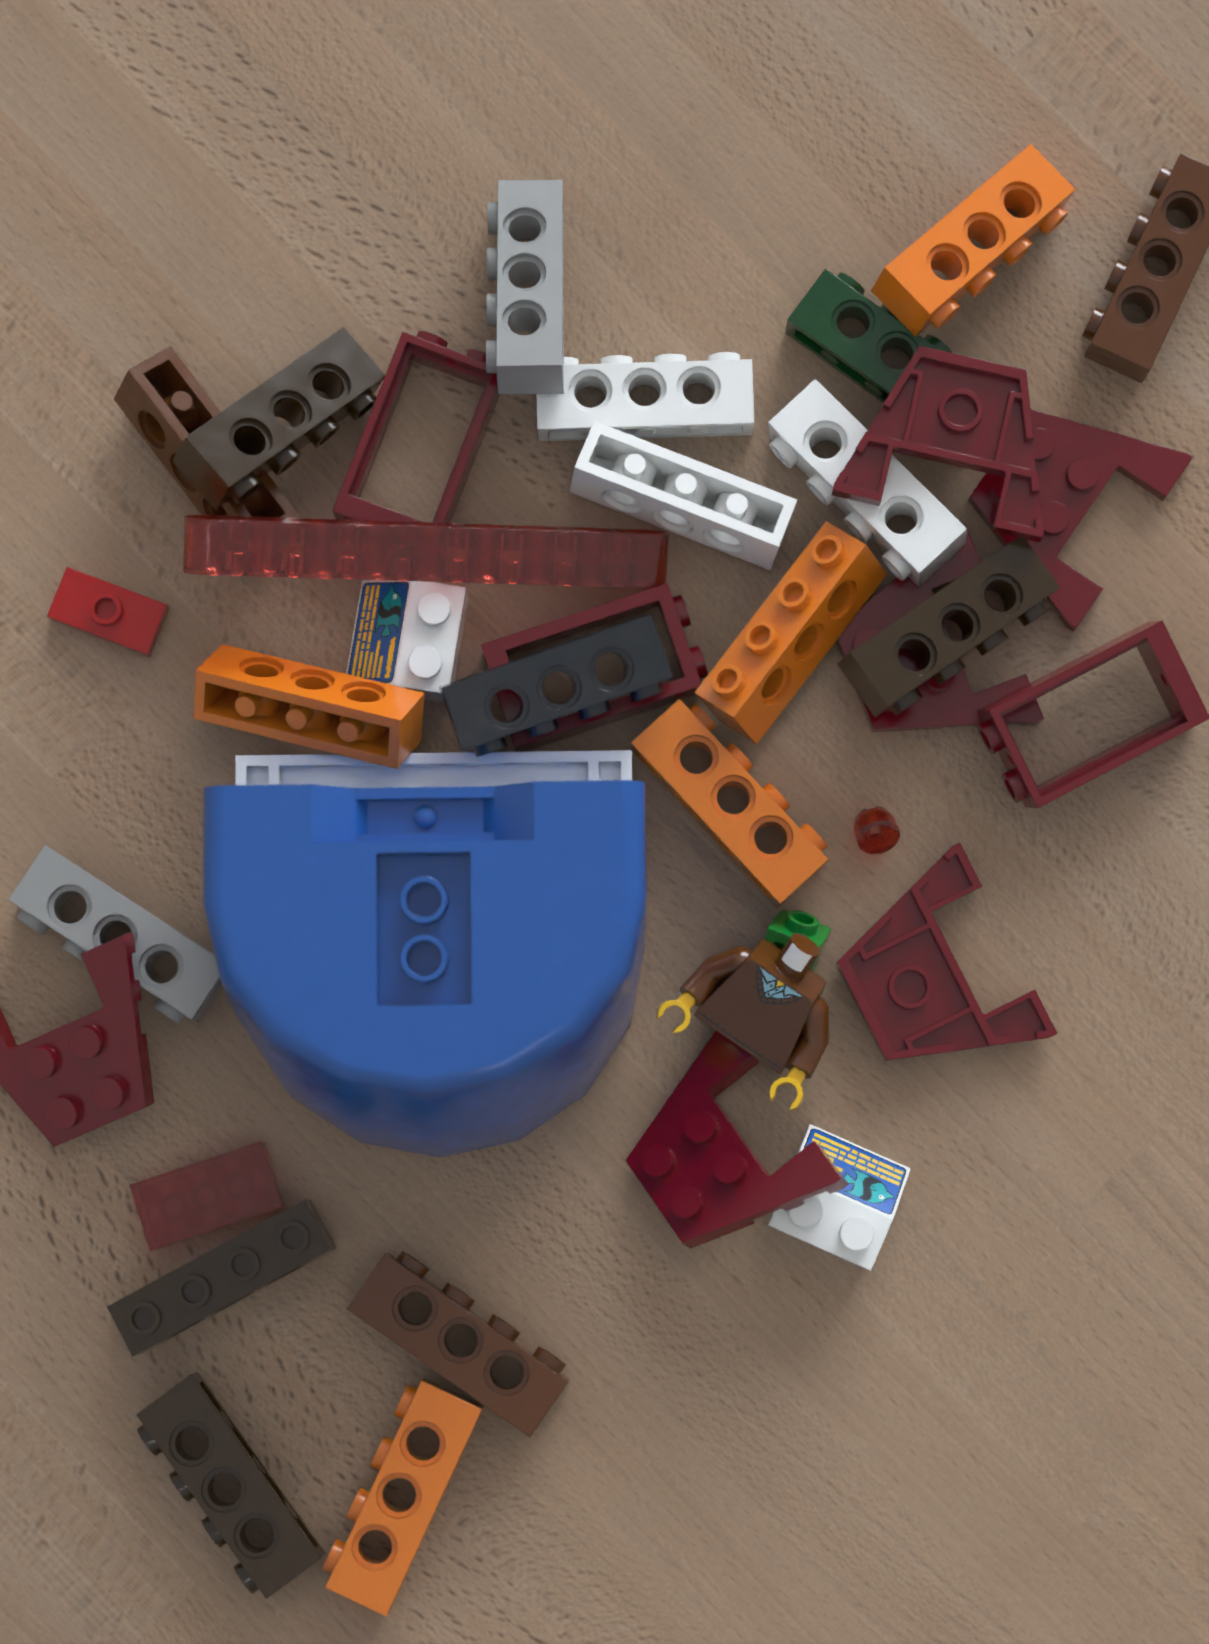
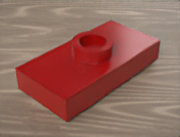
M66 567L47 617L55 622L150 657L168 613L169 606L73 568Z

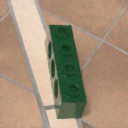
M825 268L787 319L785 334L882 403L885 402L905 369H892L888 367L881 358V354L885 350L891 348L900 349L908 356L909 361L919 346L952 353L946 344L932 335L927 334L923 338L918 334L915 337L884 304L879 307L863 295L865 293L864 288L855 279L842 272L836 276ZM845 318H856L863 323L866 332L860 337L849 338L839 331L837 324Z

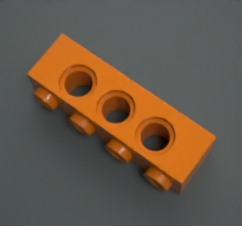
M1030 144L884 267L871 292L915 337L930 324L936 329L941 328L961 307L957 303L961 297L967 292L973 298L978 296L996 278L997 274L993 271L1003 261L1011 267L1032 247L1033 243L1029 240L1039 230L1047 236L1062 223L1069 214L1063 207L1076 189ZM1006 208L1015 211L1020 218L1012 216ZM969 239L977 240L985 249L976 247ZM933 270L943 272L949 280L937 277Z
M827 521L824 523L694 692L720 722L756 745L886 577L887 573L868 546Z
M222 644L195 670L193 719L398 769L421 742L425 693Z
M678 699L631 742V750L765 896L779 908L827 863L828 858L822 851L828 846L809 824L805 822L799 828L785 813L790 804L772 784L767 783L762 788L748 773L753 767L752 763L736 745L730 743L725 748L711 733L716 728V725L701 707L694 703L688 708ZM692 747L704 749L711 758V766L700 774L686 771L680 762V756L685 750ZM727 787L741 789L748 798L747 808L738 814L726 813L718 805L717 795L719 792ZM767 826L777 828L784 836L785 847L776 854H766L760 851L754 841V835L759 829Z
M426 1378L421 1380L417 1389L407 1385L394 1413V1416L403 1419L394 1440L386 1436L383 1437L370 1467L378 1470L379 1473L370 1491L360 1487L346 1516L347 1519L355 1522L346 1543L336 1538L323 1565L322 1570L331 1573L325 1588L387 1616L484 1408L483 1405ZM418 1427L433 1429L440 1440L438 1452L431 1457L416 1455L409 1445V1436L412 1430ZM396 1478L408 1480L416 1491L414 1504L407 1508L392 1506L385 1494L386 1485L389 1481ZM371 1530H380L386 1533L392 1543L391 1554L380 1560L368 1557L362 1548L363 1535Z

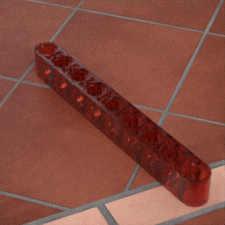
M184 516L183 572L219 576L654 588L666 584L669 532L623 528Z

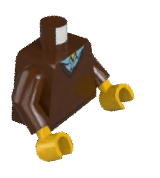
M793 934L782 950L770 941L762 939L752 950L744 946H736L706 958L680 987L682 994L677 1000H667L659 1005L656 1011V1019H659L669 1006L675 1005L679 1007L683 1013V1019L671 1031V1033H678L687 1028L690 1023V1009L694 1005L699 1007L694 1016L780 1075L785 1067L788 1068L789 1073L787 1077H781L772 1084L770 1099L772 1102L774 1101L777 1090L781 1086L786 1084L794 1086L797 1089V1098L790 1107V1111L799 1108L803 1102L804 1092L801 1084L804 1078L810 1079L829 1043V1006L821 998L826 982L821 976L809 969L818 957L820 950L808 937L801 934Z

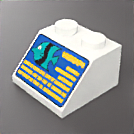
M417 579L362 580L346 674L424 692V700L444 703L439 687L454 682L456 678L469 601L466 587Z
M809 1124L797 1154L813 1141L817 1142L849 1185L832 1194L825 1191L805 1199L804 1205L794 1209L774 1211L770 1213L766 1225L871 1271L894 1219L910 1168Z

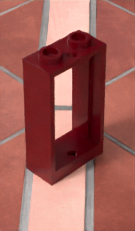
M418 331L417 335L414 336L402 332L332 512L337 522L437 559L500 396L498 394L497 373H487L486 353L469 349L465 355L447 348L448 342L435 334ZM413 362L484 387L432 524L360 498Z
M668 583L481 644L487 667L491 669L508 663V655L659 606L683 677L662 684V692L632 702L630 695L610 701L611 710L587 719L580 720L578 712L559 718L557 722L560 728L533 738H528L526 730L510 734L515 752H526L674 703L678 699L684 700L696 696L694 692L701 685L700 679L707 677L708 671L699 646L689 648L683 628L691 626V622L682 595L672 597ZM509 689L498 691L496 695L505 721L512 720L520 709L519 698Z
M1163 620L1146 622L977 710L983 723L977 726L980 737L991 754L998 752L1007 772L1002 774V780L1008 793L1016 803L1022 801L1024 806L1029 808H1040L1209 719V714ZM1137 647L1170 717L1036 785L1003 716Z

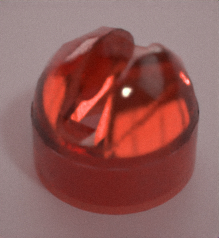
M881 806L868 810L865 808L855 817L853 825L854 835L862 851L869 854H881L892 849L897 844L900 838V831L894 816L889 810ZM877 825L879 833L870 835V828Z

